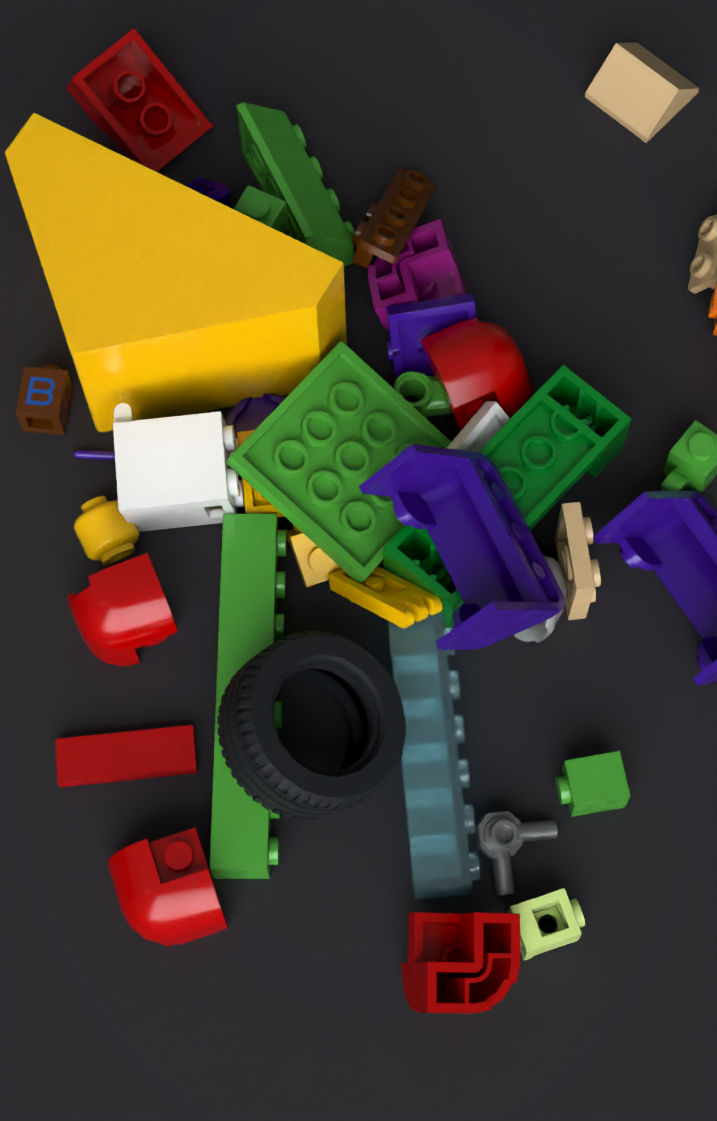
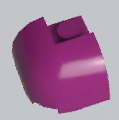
M441 219L414 228L395 264L377 257L374 265H368V282L374 309L387 331L386 307L462 295L468 292L457 256Z

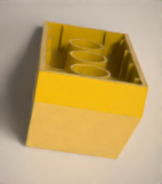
M36 113L31 115L5 151L97 431L107 432L113 430L114 409L121 403H126L131 407L133 419L136 421L191 415L236 406L241 400L251 396L254 399L263 397V394L289 395L340 341L347 345L343 262Z

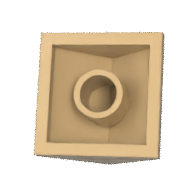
M616 43L585 92V97L647 143L698 93L699 87L639 43Z

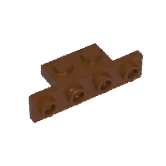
M399 168L379 204L372 202L364 220H361L351 241L352 244L357 246L352 262L367 269L373 257L377 256L395 264L436 189V183L428 180L427 176L419 171Z

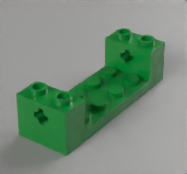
M562 365L478 453L488 457L497 467L531 531L586 472L596 478L624 448L632 419L565 365ZM405 526L384 547L383 569L437 595L442 602L443 609L432 616L448 630H451L454 623L453 612L464 602L427 529Z

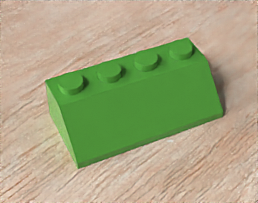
M245 102L236 105L242 154L261 190L287 202L289 236L343 262L344 267L352 264L354 244L351 241L355 230L350 221L343 222L338 213L340 212V205L337 196L332 188L325 189L321 181L323 173L319 162L315 156L308 157L304 149L306 148L305 138L298 124L292 126L285 112Z

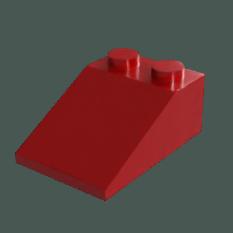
M134 28L73 76L66 88L90 119L133 161L155 172L161 170L213 127Z

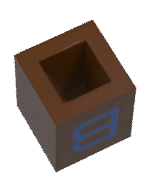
M42 364L38 367L24 366L15 411L23 432L55 435L66 434L73 387L67 370H62L50 364Z

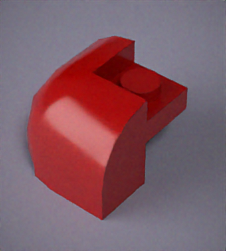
M477 318L461 321L421 339L432 372L445 393L453 418L460 432L486 401H496L507 416L511 418L534 395L522 353L505 327L502 328L495 323L479 322Z
M148 553L89 576L88 579L91 584L78 595L77 593L68 595L67 602L84 643L94 656L106 664L122 667L140 664L135 649L142 646L157 645L165 641L170 635L178 632Z
M196 828L150 843L148 839H144L123 848L108 859L107 865L120 909L131 929L145 940L163 944L164 946L179 945L228 929Z
M482 912L462 914L408 913V962H402L401 967L403 988L410 1008L417 1013L475 1014L492 1010L491 1007L503 1000L511 985L517 983L520 968V914Z

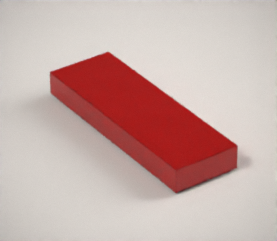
M193 725L55 739L57 784L59 787L198 773L195 729Z

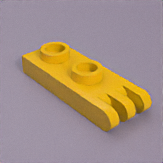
M379 566L361 584L356 582L342 568L329 573L330 590L403 629L413 625L414 621L420 622L428 618L429 614L435 615L443 609L442 602L437 595Z

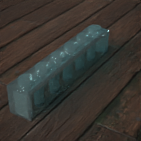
M442 613L429 614L428 618L420 622L414 621L413 625L404 629L388 621L392 681L400 694L406 723L404 724L406 727V740L400 762L414 899L471 894L472 880H480L478 852H469L467 834L475 833L472 805H464L462 788L470 787L467 759L459 760L457 743L465 742L462 715H454L452 699L460 698L457 671H449L447 655H455V650H439L436 644L437 640L453 630L452 627L444 628Z

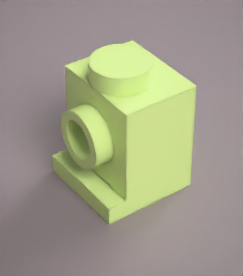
M565 888L510 906L508 913L520 914V952L523 960L578 941L582 934L580 928L585 926V919L577 899L569 900ZM543 918L552 919L556 924V930L552 933H544L539 928V921Z

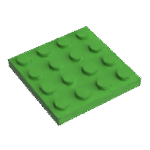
M340 341L232 453L226 463L236 470L243 479L349 576L361 584L384 559V547L406 525L396 517L393 511L394 503L390 496L362 494L359 485L412 444L447 448L451 441L345 343Z

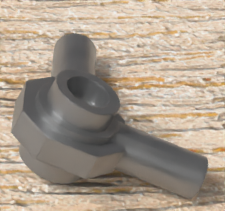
M509 811L483 814L475 825L477 848L488 858H492L496 895L515 893L511 856L515 855L523 842L557 838L558 829L555 820L521 823Z

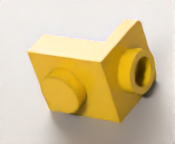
M293 524L294 529L287 531V541L291 544L304 585L310 587L329 580V573L339 570L341 567Z

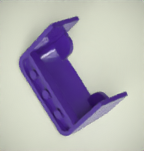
M412 444L359 485L362 494L390 496L394 503L393 511L404 525L417 529H427L464 602L453 612V630L436 641L439 650L482 649L542 623L565 608L564 595L499 470L485 455L478 452Z
M645 491L597 532L593 539L597 544L618 543L621 547L619 549L620 555L630 567L655 571L703 638L696 647L698 652L696 660L702 671L692 679L697 686L717 682V511L703 495L696 491Z

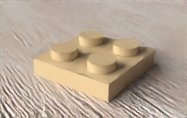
M580 502L564 503L561 505L554 540L558 563L564 571L568 588V598L566 601L568 620L584 619L587 616L590 603L596 601L595 587L601 585L600 568L597 559L590 560L588 544H593V529L590 517L582 516Z

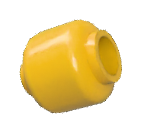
M99 496L81 506L83 513L75 520L74 530L88 558L96 561L101 560L103 565H108L126 558L136 550L134 544L138 541L140 535L138 527L133 523H128L119 512L118 500L107 501L105 496Z

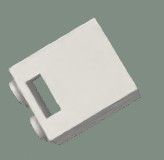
M121 403L115 407L113 433L118 509L128 523H133L138 527L139 532L223 523V514H238V507H245L242 480L239 481L236 470L226 463L232 453L239 447V441L235 437L234 426H227L221 411L134 421L133 411L128 404Z

